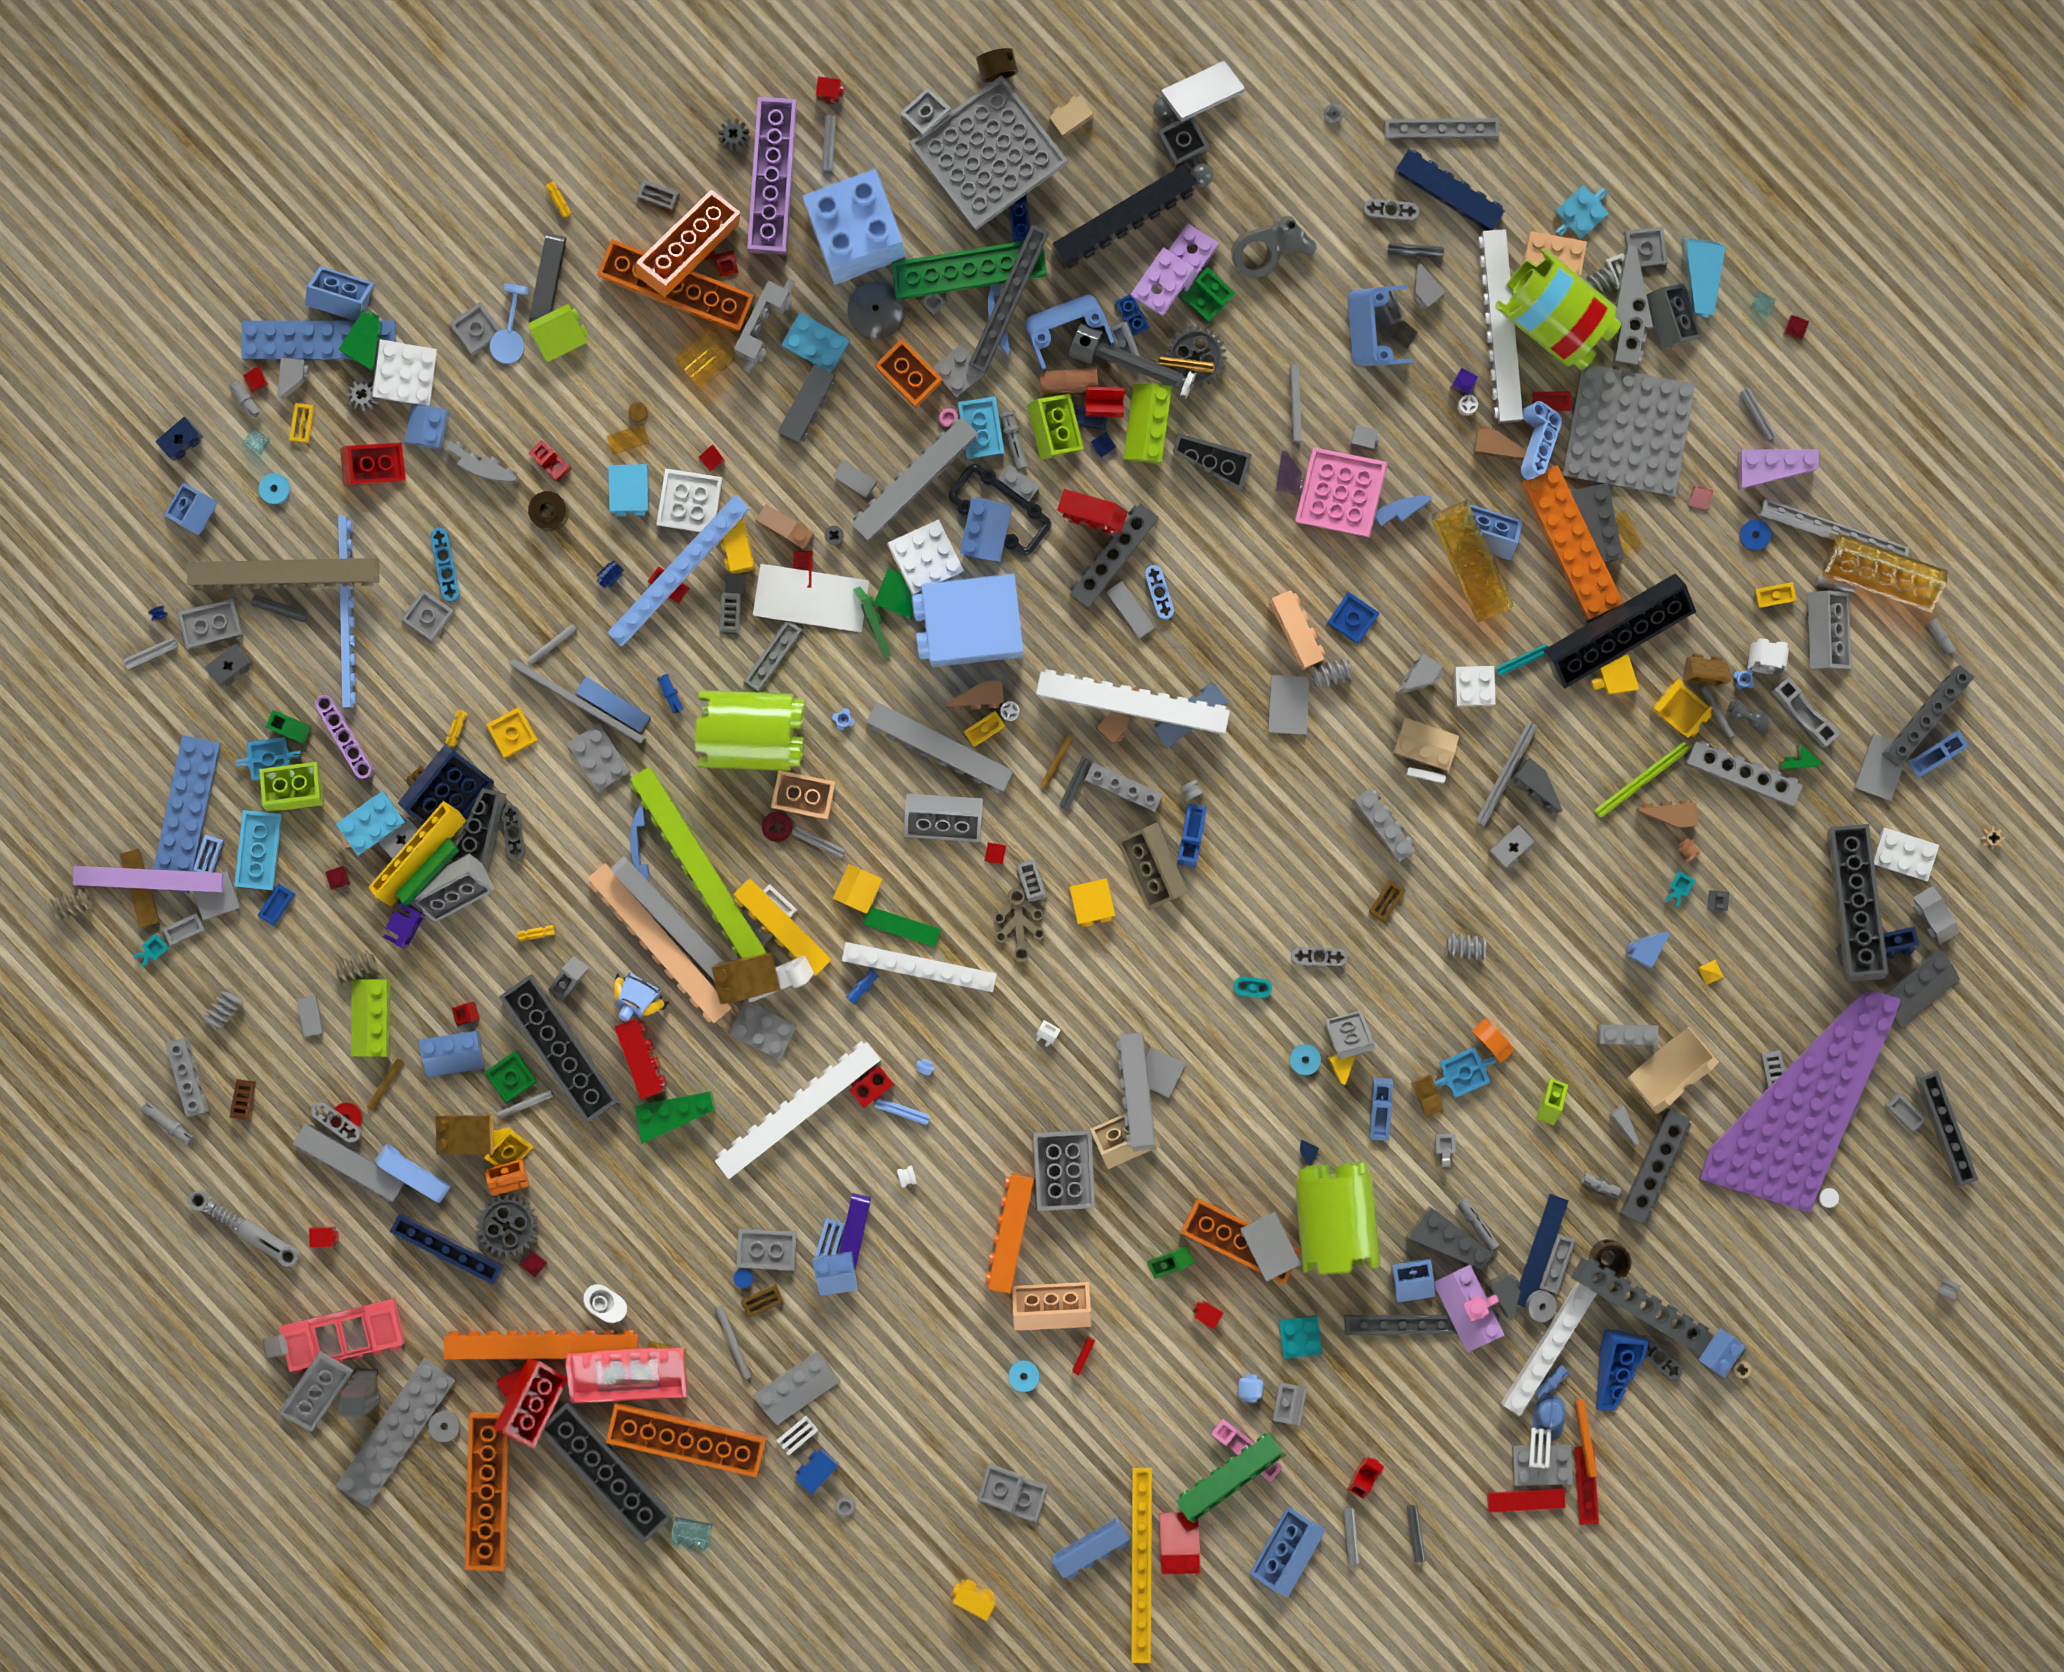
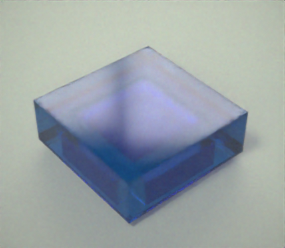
M1104 432L1090 442L1100 458L1117 448L1107 432Z

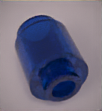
M614 560L611 563L608 562L596 575L598 578L596 582L604 589L606 587L610 589L620 579L624 569Z

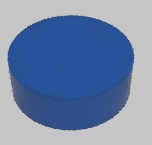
M739 1269L734 1274V1283L740 1288H747L753 1282V1274L748 1269Z

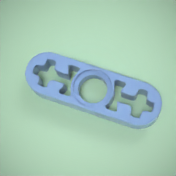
M1156 565L1149 566L1146 569L1145 578L1155 610L1159 618L1167 620L1172 617L1174 607L1163 572ZM1151 569L1159 572L1157 581L1162 580L1163 584L1158 583L1153 587L1151 586V583H1154L1153 577L1148 576L1151 573ZM1162 587L1165 590V595L1162 598H1157L1154 595L1155 588ZM1168 599V602H1164L1166 608L1171 610L1167 616L1164 613H1160L1162 604L1157 605L1156 601Z

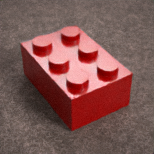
M1067 489L1063 490L1057 509L1058 512L1063 514L1062 518L1067 519L1070 523L1076 525L1082 523L1094 530L1100 528L1103 529V532L1112 535L1114 532L1121 533L1128 511L1114 502Z

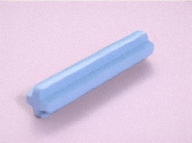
M879 1097L874 1104L876 1108L927 1125L930 1119L928 1114Z

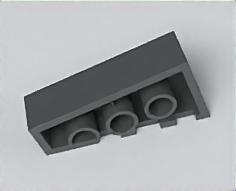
M1180 433L1177 434L1172 451L1239 491L1242 490L1252 454Z
M1605 483L1570 491L1604 563L1622 560L1624 557L1609 484Z
M482 788L471 810L472 812L468 820H466L459 838L455 842L459 852L451 859L452 861H457L471 854L483 864L484 868L490 869L506 799L505 793Z
M1428 1206L1406 1236L1411 1240L1479 1269H1482L1493 1255V1253L1430 1206Z
M354 1369V1374L351 1375V1380L353 1381H348L347 1387H345L340 1396V1416L364 1417L376 1409V1406L380 1403V1394H377L378 1369Z

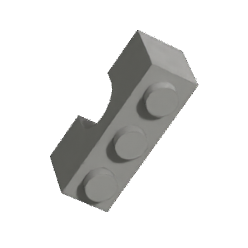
M1597 1024V1043L1658 1045V1026Z

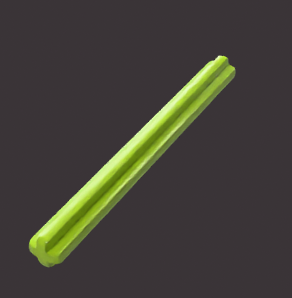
M1685 742L1681 743L1596 808L1595 813L1600 818L1605 816L1690 750L1689 746Z

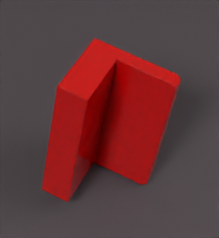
M1087 387L1085 416L1123 418L1125 388Z

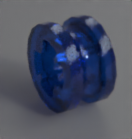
M159 606L150 610L148 614L152 615L151 620L157 621L166 617L168 613L164 612L165 607Z

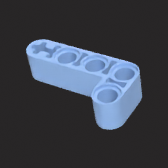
M1541 401L1531 404L1522 411L1523 419L1534 427L1521 466V474L1527 480L1545 473L1562 424L1561 416Z
M385 1144L375 1159L376 1164L380 1168L438 1203L442 1201L450 1189V1185L408 1160L397 1149L388 1144Z

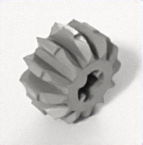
M360 379L359 385L354 381L355 387H348V390L352 393L346 394V397L351 399L348 402L349 405H354L356 411L361 407L362 412H366V406L372 410L373 406L371 403L378 404V401L372 397V382L368 380L365 384V380ZM360 393H363V394L365 393V394L367 395V397H366V398H364V397L361 398L359 395H360Z

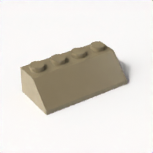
M1154 823L1117 840L1148 910L1188 893L1158 823Z

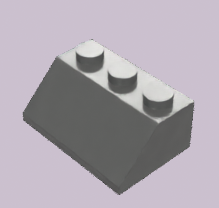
M1684 284L1662 287L1646 294L1652 322L1656 328L1662 349L1676 347L1702 338Z

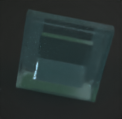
M1758 291L1750 308L1768 316L1776 299Z
M253 429L242 445L262 455L270 438Z

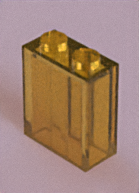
M707 329L674 358L700 390L735 361L733 357L734 351L728 345L724 347L720 342L722 340L721 336L716 331L711 332L710 329Z

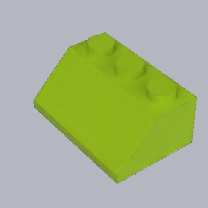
M1070 394L1041 398L1027 404L1040 460L1055 458L1084 449Z
M317 762L259 769L262 806L266 812L324 805L323 785Z

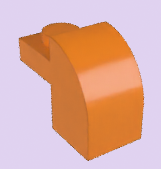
M1486 1018L1472 1030L1477 1039L1488 1048L1500 1063L1515 1051L1504 1035Z

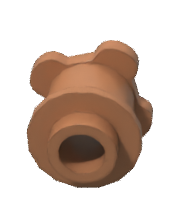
M1686 838L1678 844L1679 848L1677 850L1678 852L1681 851L1685 856V862L1691 861L1703 851L1696 847L1693 843V838L1690 840Z

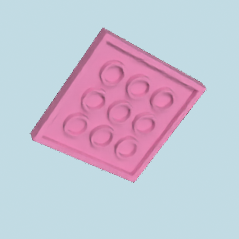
M1313 447L1295 522L1370 538L1388 463Z

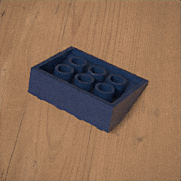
M445 743L398 804L404 811L422 824L425 823L443 801L457 809L466 818L471 812L482 788L489 789L494 781Z

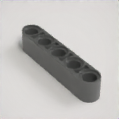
M549 233L545 236L529 323L553 311L566 246L565 236Z

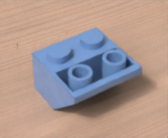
M1429 1258L1390 1264L1397 1303L1435 1297L1433 1270Z

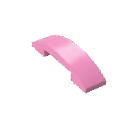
M1224 1419L1211 1432L1215 1438L1237 1455H1240L1242 1449L1246 1446L1255 1444ZM1276 1462L1262 1472L1261 1475L1271 1482L1283 1466Z

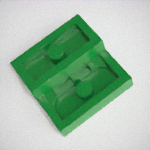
M1207 267L1197 277L1189 290L1185 291L1180 298L1208 324L1235 295V292Z
M888 568L874 601L875 605L911 619L914 613L912 594L902 574Z

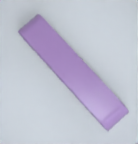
M327 695L319 696L315 701V706L354 774L361 779L371 778L374 774L373 765L335 700ZM325 699H328L330 702V706L327 709L321 707V703ZM333 716L339 717V723L336 726L331 724ZM344 732L349 734L347 742H342L340 739L341 734ZM353 749H357L359 752L358 757L352 759L350 756V752ZM363 765H366L368 767V773L362 776L360 774V768Z

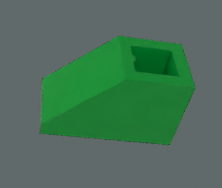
M272 710L265 728L305 744L312 726Z

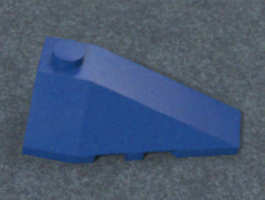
M1604 1330L1600 1347L1597 1410L1615 1411L1626 1392L1625 1387L1629 1380H1633L1636 1375L1634 1373L1636 1368L1645 1359L1649 1343L1647 1339L1622 1330Z

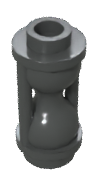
M1738 699L1735 702L1731 701L1727 708L1729 717L1736 719L1746 718L1757 731H1765L1771 720L1767 713L1763 714L1759 711L1749 712L1745 704Z

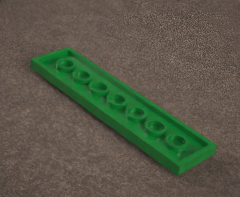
M1024 241L892 262L896 299L902 300L1004 284ZM1044 247L1029 279L1047 277Z

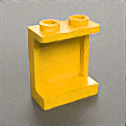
M1676 679L1651 710L1685 738L1694 737L1699 732L1700 728L1698 726L1702 721L1706 723L1712 716L1711 711L1713 707L1705 704L1687 689L1680 679Z

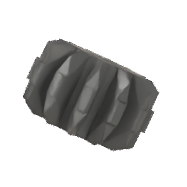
M728 119V126L722 123L721 127L724 130H718V134L721 135L718 140L719 142H724L722 145L724 149L729 146L730 152L733 151L734 147H736L737 151H740V145L743 147L747 146L744 141L750 140V137L747 135L750 131L748 128H745L746 124L744 122L739 125V120L735 119L734 124H732L731 120ZM732 132H734V134L735 132H737L738 137L735 139L733 137V139H731L730 134Z

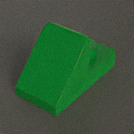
M1797 745L1798 760H1796V757H1785L1784 761L1779 762V770L1821 766V762L1802 745Z

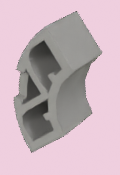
M1933 886L1913 897L1915 902L1913 909L1923 919L1928 928L1926 930L1927 934L1932 940L1935 939L1940 945L1959 934L1957 922L1947 909L1942 896Z

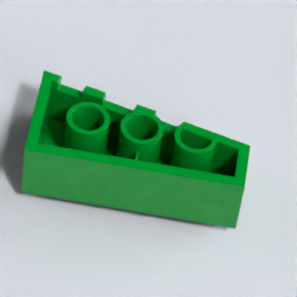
M712 1091L634 1106L641 1144L716 1110Z

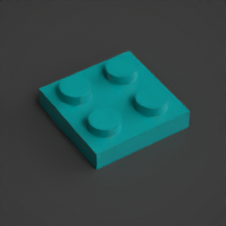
M1317 1315L1279 1320L1284 1359L1322 1354Z

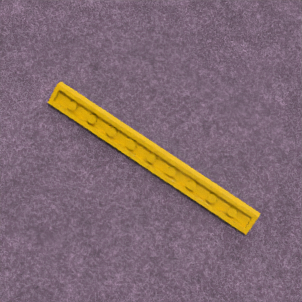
M1132 1468L1131 1663H1151L1152 1468Z

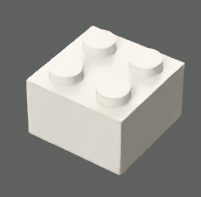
M1494 666L1455 667L1453 669L1454 707L1495 705Z

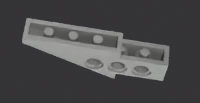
M1628 245L1625 249L1615 304L1617 308L1616 318L1622 322V325L1618 330L1613 362L1636 366L1643 358L1641 345L1645 343L1647 332L1644 329H1651L1653 324L1636 246ZM1634 302L1641 303V311L1638 312L1634 310ZM1631 321L1638 323V330L1630 328ZM1628 339L1635 342L1634 349L1627 348L1626 342Z

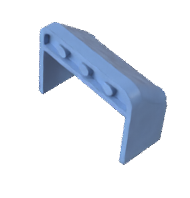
M1407 285L1357 289L1349 293L1347 301L1352 360L1357 366L1413 362V358L1394 360L1391 348L1388 346H1377L1374 307H1382L1387 304L1389 300L1388 291L1408 289Z
M1084 295L1033 314L1026 319L1025 329L1041 371H1046V366L1040 349L1047 347L1051 342L1049 330L1084 317L1087 325L1091 328L1102 327L1108 344L1114 346V339L1108 323L1094 296Z

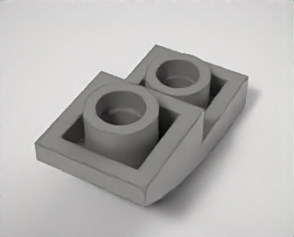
M845 460L842 461L833 475L865 498L869 497L878 483Z
M284 1334L262 1339L267 1358L289 1353Z

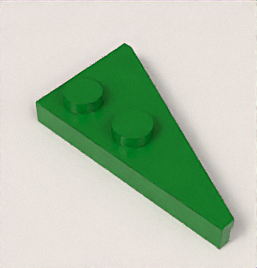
M860 586L853 589L855 595L862 602L861 609L872 633L875 634L878 647L884 659L891 656L880 627L882 620L878 613L875 614L873 609L876 605L872 596L868 597Z

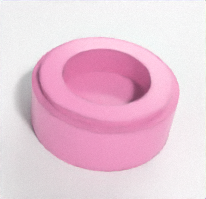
M950 408L942 410L939 415L940 424L945 428H951L949 425L958 418L956 411Z

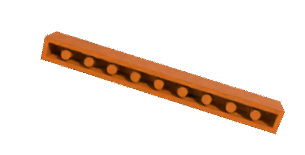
M631 1329L623 1330V1333H615V1330H603V1333H596V1330H584V1333H576V1330H565V1333H557V1330H546V1334H538V1330H527L526 1334H519L518 1330H509L507 1334H499L497 1330L488 1331V1334H480V1331H468V1334H461V1331H449V1334L444 1336V1359H567V1354L639 1349V1333H634V1330Z

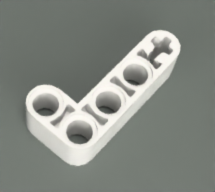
M805 956L776 967L781 990L791 985L797 988L808 982L814 974ZM775 992L748 998V1000L753 1002Z

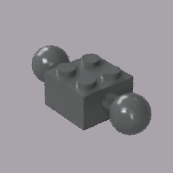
M1159 97L1153 105V112L1158 119L1166 121L1168 126L1159 130L1157 137L1174 169L1188 163L1191 168L1189 173L1195 181L1196 187L1204 188L1208 186L1213 180V171L1209 165L1201 163L1198 157L1209 152L1210 147L1194 117H1191L1181 122L1163 97Z

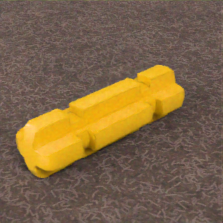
M555 182L548 183L545 187L548 193H551L550 196L557 209H560L561 216L563 218L569 216L571 211L566 206L567 204L560 191L557 190Z
M457 710L456 719L453 720L448 733L450 735L449 737L447 736L445 741L451 747L456 746L458 741L456 739L459 737L464 725L463 720L467 717V713L462 710Z
M550 925L545 926V928L529 929L526 932L525 930L518 931L517 939L521 942L527 941V939L543 938L546 935L554 936L555 929L554 926Z

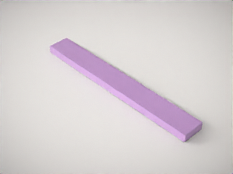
M74 866L73 885L223 892L224 873Z

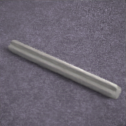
M1527 723L1476 819L1478 824L1486 825L1537 729L1535 724Z

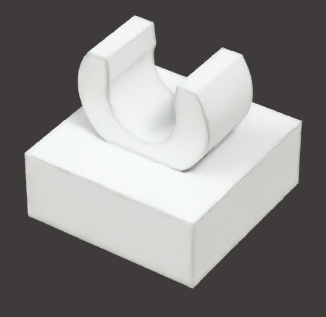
M1044 1020L1036 1033L1038 1035L1036 1041H1039L1040 1038L1047 1041L1045 1046L1047 1047L1050 1043L1053 1044L1060 1029Z

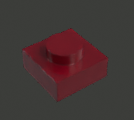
M1790 315L1784 334L1802 340L1809 321Z
M345 866L325 872L331 890L350 885Z
M533 1250L520 1266L536 1278L548 1262Z

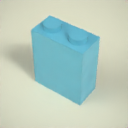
M608 465L610 512L614 513L617 517L626 516V513H634V516H645V512H650L648 465Z

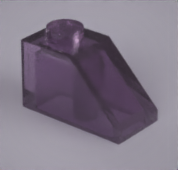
M1282 451L1275 490L1298 494L1299 489L1303 490L1305 479L1301 478L1302 472L1287 451Z

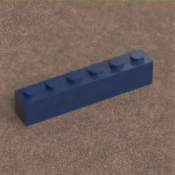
M1408 149L1395 170L1396 174L1486 231L1493 230L1505 212L1501 204L1496 201L1491 202L1486 199L1487 196L1480 191L1475 192L1470 189L1471 186L1462 180L1459 182L1451 172L1447 170L1442 171L1431 160L1426 161L1422 158V154L1416 150L1411 151Z
M403 1213L398 1215L390 1230L396 1236L492 1285L497 1282L504 1268V1265Z

